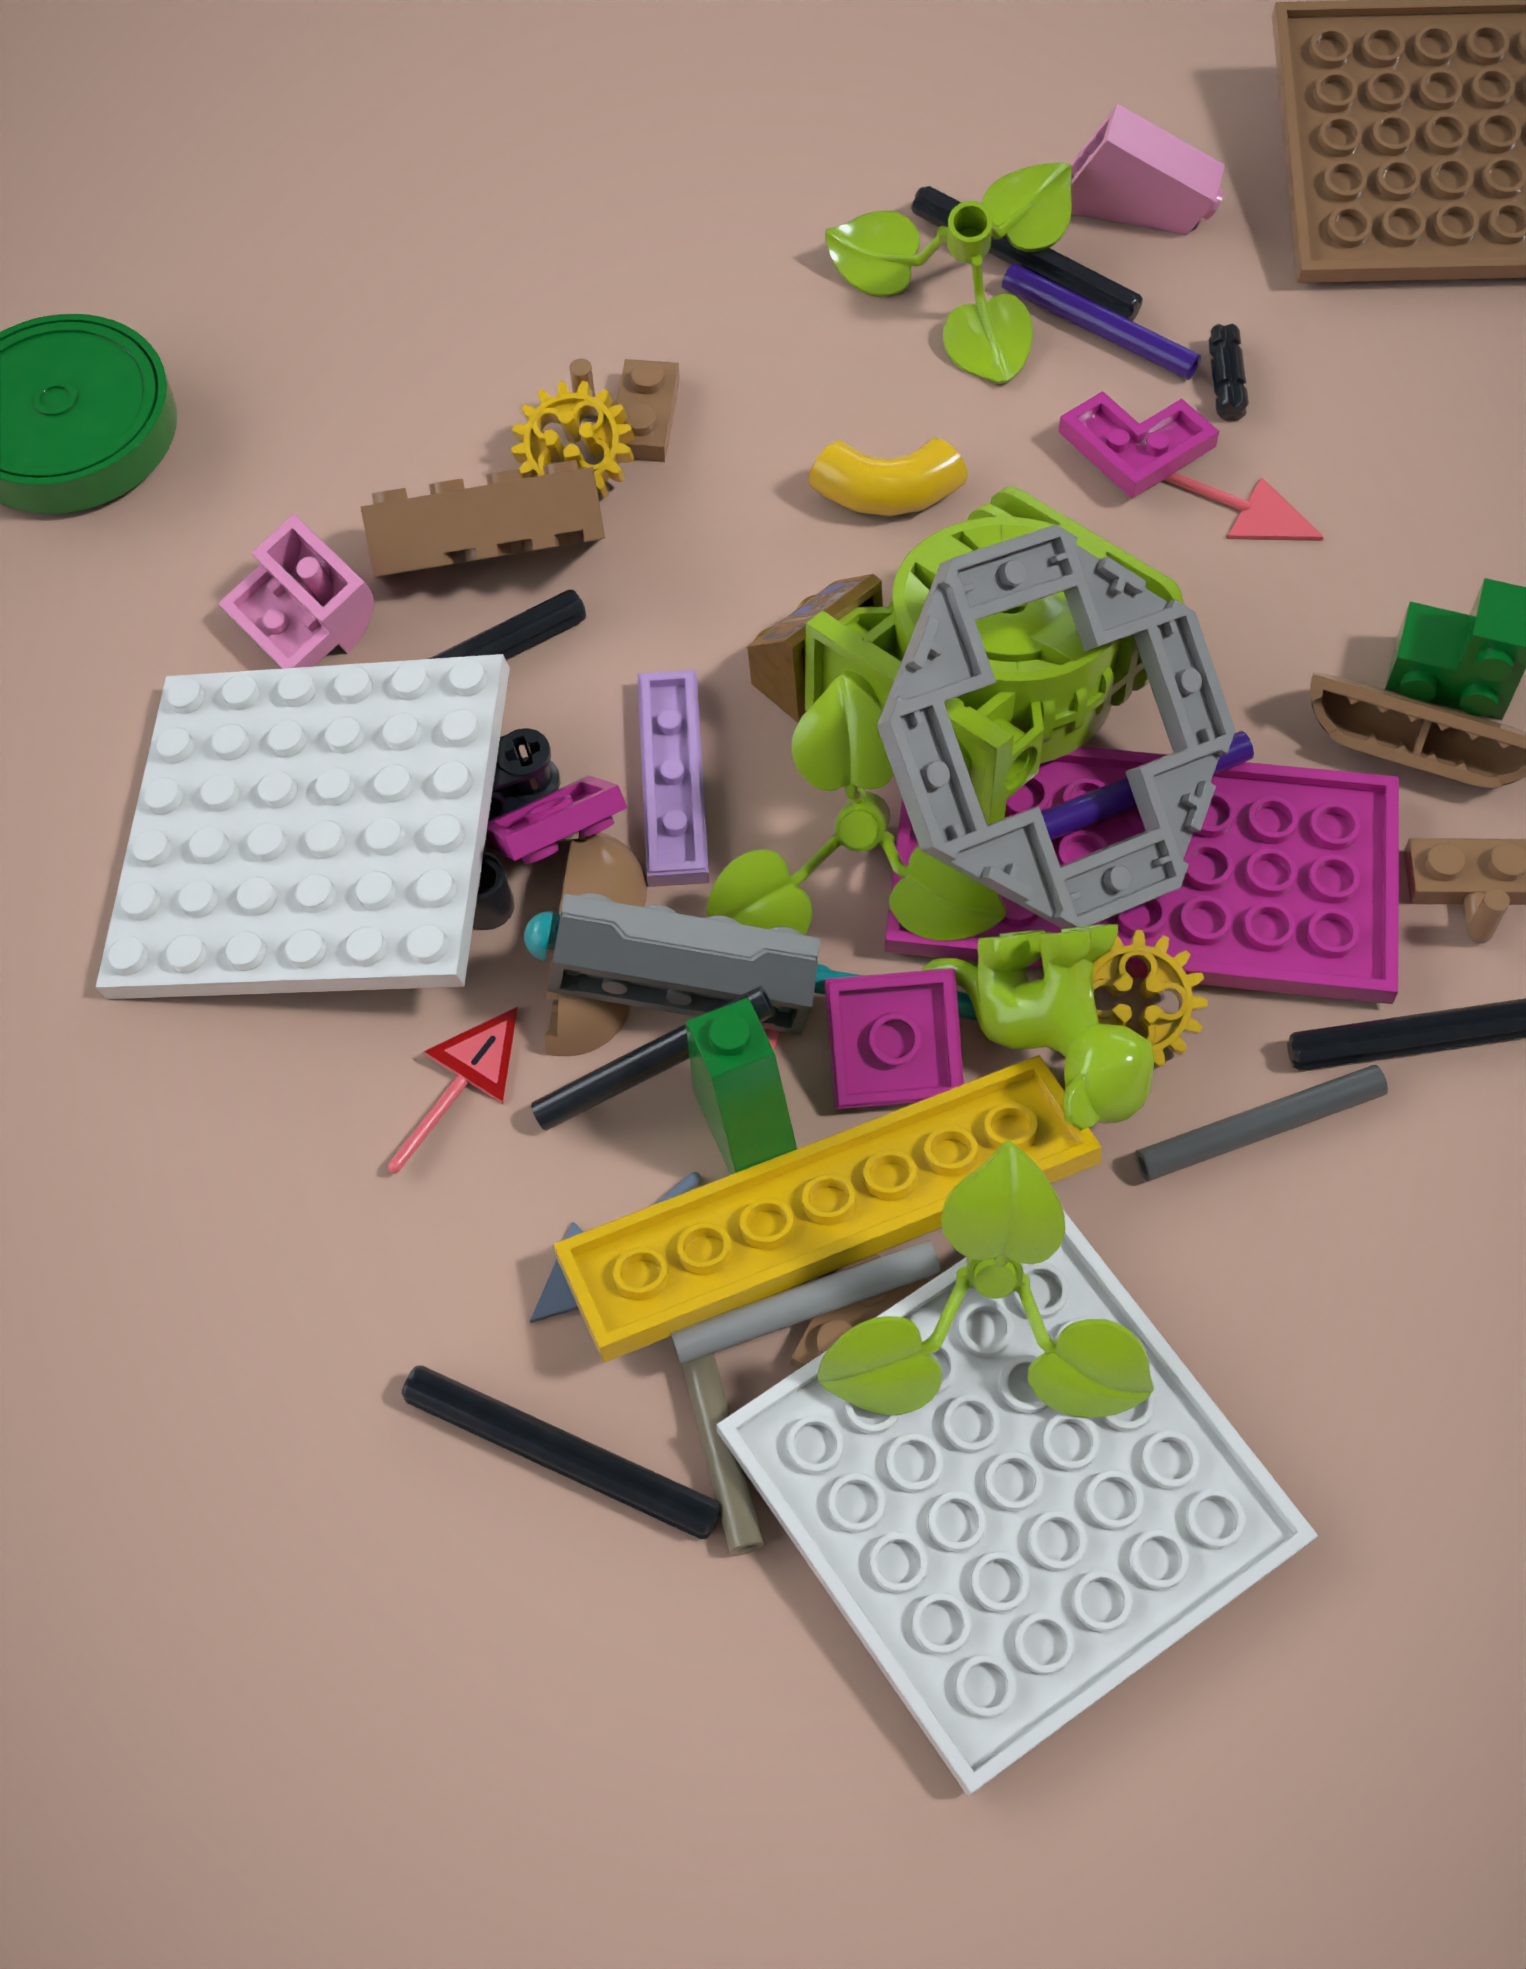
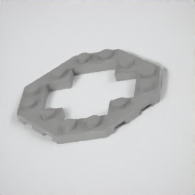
M1056 524L953 557L939 565L877 727L920 850L1056 926L1065 929L1093 925L1181 888L1189 863L1184 861L1193 832L1201 831L1216 785L1212 784L1211 780L1219 757L1227 754L1235 728L1196 612L1176 599L1167 602L1145 588L1146 580L1107 556L1099 559L1076 545L1078 539L1076 536ZM1060 592H1064L1084 652L1130 635L1134 636L1173 751L1172 754L1125 771L1145 832L1063 865H1059L1040 807L1024 810L986 825L944 704L946 700L996 683L975 621Z

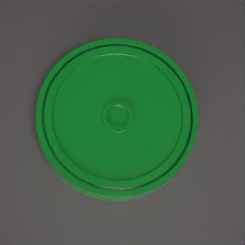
M88 314L43 316L21 322L0 332V504L20 511L43 514L80 511L107 503L123 495L141 483L154 471L166 455L173 441L177 424V407L161 359L153 346L143 336L122 323Z

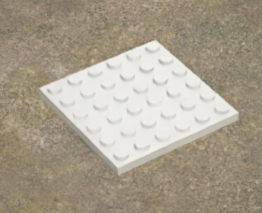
M504 655L166 676L95 988L106 999L464 987L510 671Z
M1065 1211V1235L1059 1249L1049 1259L1041 1263L1023 1264V1273L1030 1277V1289L1048 1334L1055 1341H1057L1060 1332L1065 1327L1086 1319H1106L1116 1322L1130 1330L1141 1341L1148 1355L1154 1391H1152L1148 1399L1139 1405L1116 1415L1085 1418L1063 1414L1043 1403L1034 1393L1028 1382V1368L1037 1357L1046 1353V1351L1041 1349L1036 1342L1018 1293L1013 1291L1004 1298L991 1299L981 1295L974 1287H970L964 1296L941 1348L935 1353L930 1354L941 1366L942 1383L934 1398L922 1408L902 1415L878 1414L857 1407L830 1393L817 1380L819 1364L827 1352L825 1351L717 1424V1433L968 1797L1318 1537L1314 1529ZM967 1257L876 1318L884 1316L904 1317L916 1325L921 1334L922 1341L929 1338L956 1284L957 1270L967 1266Z

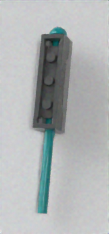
M593 893L580 896L564 894L561 914H556L552 911L541 912L528 922L524 931L525 945L535 958L545 961L547 949L554 950L548 992L698 1017L758 986H762L767 992L776 1013L774 1016L761 1022L762 1027L800 1035L813 1007L814 993L825 995L824 979L863 976L834 971L826 965L817 964L820 938L804 936L792 928L774 927L764 929L742 925L736 920L725 916L702 918L679 914L673 909L662 905H647L644 907L613 902L608 897ZM957 991L959 1017L977 1020L967 992Z

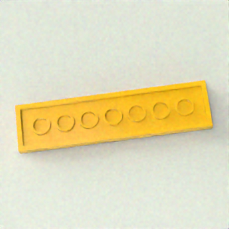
M1038 1055L559 1241L553 1245L559 1265L603 1363H606L668 1338L675 1331L775 1295L942 1228V1209L949 1193L961 1180L983 1165L1007 1140H1010L1023 1150L1043 1171L1050 1183L1101 1164L1102 1147L1089 1128L1079 1130L1064 1119L1063 1098L1065 1091L1042 1057Z

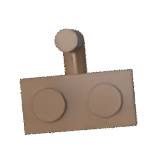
M586 359L572 361L569 366L572 392L577 393L580 383L587 381L592 391V397H595L591 363ZM625 359L618 397L611 396V407L621 404L626 412L627 419L623 424L631 425L635 439L625 445L631 448L634 460L666 461L680 380L679 363ZM595 415L586 416V417H596V418H598V417L595 416Z
M1409 838L1404 849L1410 904H1464L1468 935L1472 941L1480 944L1488 942L1493 937L1509 905H1526V839Z

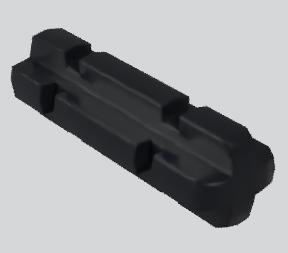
M1219 323L1210 330L1211 337L1208 340L1210 354L1214 357L1211 359L1214 393L1218 397L1215 399L1217 414L1224 420L1232 417L1238 420L1246 415V407L1249 404L1247 388L1244 386L1246 384L1243 352L1241 347L1238 346L1241 344L1240 330L1233 323L1226 326Z

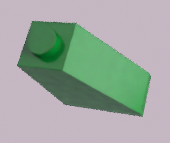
M749 997L687 1020L686 1030L693 1092L730 1175L796 1150L797 1145L775 1052Z

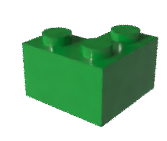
M1484 578L1470 615L1410 601L1396 638L1385 690L1425 702L1462 710L1474 716H1487L1503 720L1526 670V587Z

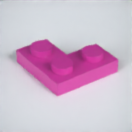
M1103 391L1060 416L1058 430L1066 440L1132 499L1215 448L1219 436V430L1182 398L1139 424Z

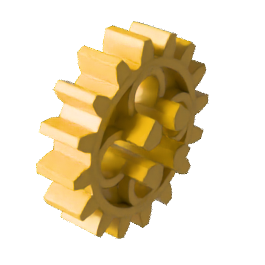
M560 381L558 383V395L550 397L546 391L540 389L537 393L541 405L534 408L524 404L521 410L528 421L527 424H515L512 427V432L516 439L522 442L511 447L516 462L523 463L519 467L521 476L524 479L544 475L543 465L551 464L553 461L559 463L577 460L578 469L593 467L597 492L603 498L607 497L609 493L605 482L611 478L622 483L625 479L622 469L618 465L619 462L629 463L633 462L634 459L631 448L625 445L635 438L631 425L623 424L627 419L623 406L618 404L611 407L612 399L609 391L606 389L601 390L595 397H592V391L587 381L580 383L577 393H570L565 381ZM595 415L598 417L594 425H592L591 421L581 425L582 420L586 416ZM549 423L560 424L567 440L576 444L582 439L588 453L594 458L602 456L601 453H603V460L596 465L586 463L578 446L570 443L564 448L558 434L554 430H544V433H542L544 427Z
M1136 930L1132 935L1130 945L1123 946L1121 939L1117 936L1111 950L1094 962L1093 989L1094 991L1100 988L1107 989L1113 997L1124 996L1131 990L1133 978L1125 969L1126 962L1131 958H1138L1144 961L1148 968L1146 978L1139 985V992L1142 997L1153 998L1164 991L1172 992L1177 996L1179 1007L1176 1013L1167 1014L1158 1005H1151L1142 1010L1138 1017V1024L1145 1030V1038L1151 1042L1154 1067L1156 1069L1165 1065V1055L1163 1052L1165 1047H1168L1179 1056L1188 1050L1180 1035L1182 1032L1187 1034H1198L1201 1032L1203 1026L1190 1016L1192 1011L1207 1007L1208 999L1192 995L1191 988L1204 980V976L1202 973L1186 975L1182 967L1191 956L1187 950L1172 958L1166 953L1169 937L1163 935L1153 947L1145 945L1143 930ZM1118 1004L1108 1011H1101L1096 1008L1099 1023L1125 1026L1132 1016L1131 1008L1126 1004Z

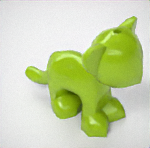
M1118 924L1061 929L1059 933H1045V930H1030L1000 934V937L979 938L978 968L969 962L957 958H940L924 965L921 971L955 968L956 985L961 986L967 992L980 1029L989 1040L1014 1050L1047 1047L1059 1051L1066 1057L1064 1065L1066 1090L1063 1098L1064 1119L1075 1128L1083 1130L1094 1126L1097 1122L1109 1124L1125 1121L1144 1106L1151 1091L1154 1069L1151 1042L1126 1026L1099 1023L1094 1000L1092 981L1094 962L1108 953L1113 947L1118 933ZM1041 957L1044 978L1029 981L1026 975V967Z

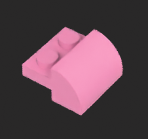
M292 514L251 552L260 565L218 603L281 669L314 667L337 645L348 654L365 633L374 607L373 595L367 584L295 514Z

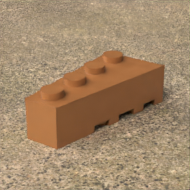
M577 460L543 465L544 475L524 479L521 478L520 469L487 474L488 485L471 488L464 487L463 479L429 484L430 495L413 498L407 497L406 488L371 493L373 504L360 506L373 576H383L605 539L593 467L578 469Z

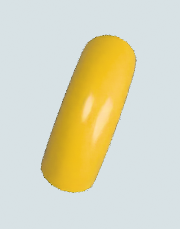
M932 438L909 455L891 459L870 457L855 450L843 440H837L829 444L816 458L809 472L808 482L809 486L822 496L854 512L889 517L922 511L963 486L967 481L968 472L964 460L958 451L941 438Z

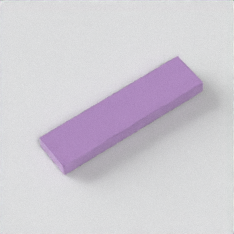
M697 671L638 673L648 887L709 883Z

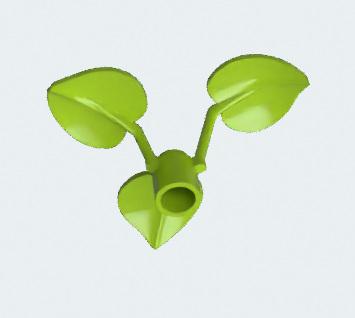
M1065 162L1038 164L1002 176L986 190L981 203L965 201L956 205L950 212L948 227L940 226L937 230V236L918 255L916 254L920 247V237L915 225L908 217L901 213L882 210L863 214L843 225L826 229L825 241L830 258L840 275L858 291L870 296L889 297L902 293L907 289L911 280V266L920 267L924 265L943 243H947L950 254L956 260L971 264L976 304L960 305L949 314L943 327L944 349L951 361L960 369L995 384L1008 383L1019 374L1028 359L1033 340L1032 320L1025 305L1012 294H999L986 301L982 259L989 252L991 236L999 240L1006 235L1013 247L1026 252L1045 250L1061 240L1068 229L1072 213L1071 164Z
M839 675L801 717L792 738L794 763L807 782L824 791H834L845 786L846 796L849 799L836 819V833L791 876L785 860L776 851L758 849L736 857L724 868L713 885L707 903L706 918L725 916L736 920L742 925L764 929L788 927L805 935L812 920L813 906L808 894L797 885L805 881L842 845L855 852L869 851L877 845L883 847L893 871L903 877L891 892L889 898L890 909L898 922L907 930L920 937L937 941H951L973 937L998 924L1006 914V907L997 892L922 852L919 845L910 856L909 866L902 862L894 845V835L886 831L890 822V810L887 803L879 795L865 792L864 790L882 788L891 781L894 775L877 727L883 709L861 685L846 675Z
M1010 1140L1005 1141L983 1165L961 1180L949 1193L944 1202L941 1218L944 1235L958 1252L967 1257V1266L957 1270L956 1284L931 1336L922 1341L921 1334L916 1325L904 1317L884 1316L867 1320L848 1330L833 1343L822 1357L817 1380L823 1388L830 1393L873 1413L902 1415L922 1408L934 1398L942 1383L941 1366L930 1354L935 1353L941 1348L968 1288L974 1287L981 1295L991 1299L1004 1298L1013 1291L1018 1293L1036 1342L1041 1349L1046 1351V1353L1037 1357L1028 1368V1382L1037 1397L1052 1409L1075 1417H1106L1122 1413L1148 1399L1152 1391H1154L1147 1352L1141 1341L1126 1327L1106 1319H1086L1065 1327L1060 1332L1057 1341L1048 1334L1030 1289V1277L1023 1273V1264L1041 1263L1049 1259L1059 1249L1065 1235V1214L1058 1195L1046 1175L1023 1150Z

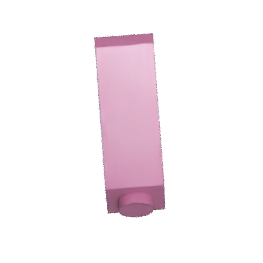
M1118 103L1070 163L1072 168L1071 214L1187 235L1202 217L1208 220L1214 215L1224 195V191L1219 188L1225 167L1224 164Z

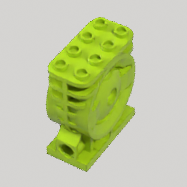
M1013 486L1004 487L992 496L990 504H982L968 515L967 521L951 525L930 535L910 551L896 573L892 590V601H890L888 607H857L839 620L822 610L806 622L805 710L807 711L839 675H846L861 685L883 709L939 565L953 557L1057 524L1078 538L1076 545L1099 559L1107 556L1146 580L1145 588L1167 602L1176 599L1184 604L1182 593L1178 584L1172 578L1145 564L1076 521L1034 498L1029 493ZM1064 592L975 621L996 683L944 701L986 825L1005 818L1006 800L1039 773L1041 763L1055 760L1080 748L1103 726L1112 705H1121L1130 697L1132 691H1138L1149 683L1133 635L1084 652Z

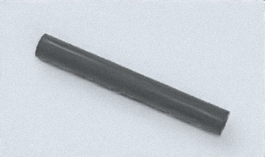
M1371 1065L1136 1150L1135 1157L1138 1168L1146 1181L1154 1180L1385 1096L1388 1093L1387 1081L1382 1070L1377 1065Z

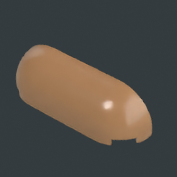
M1313 673L1310 699L1314 714L1328 735L1334 741L1347 748L1484 788L1502 787L1526 777V731L1350 679L1323 673Z
M599 832L588 837H580L578 833V839H572L569 850L559 914H561L564 894L580 896L593 893L608 897L616 903L644 907L647 896V884L641 864L633 852L621 841L608 834ZM554 950L552 951V957H551V963H550V969H549V975H548L547 990H548L549 978H550V973H551V967H552V961H553ZM547 991L546 999H553L549 1030L545 1034L546 1055L576 1056L600 1048L609 1042L622 1028L627 1019L630 1005Z

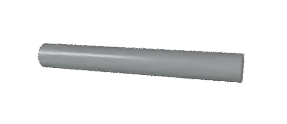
M928 1240L671 1333V1338L680 1364L941 1272L938 1257L932 1243Z

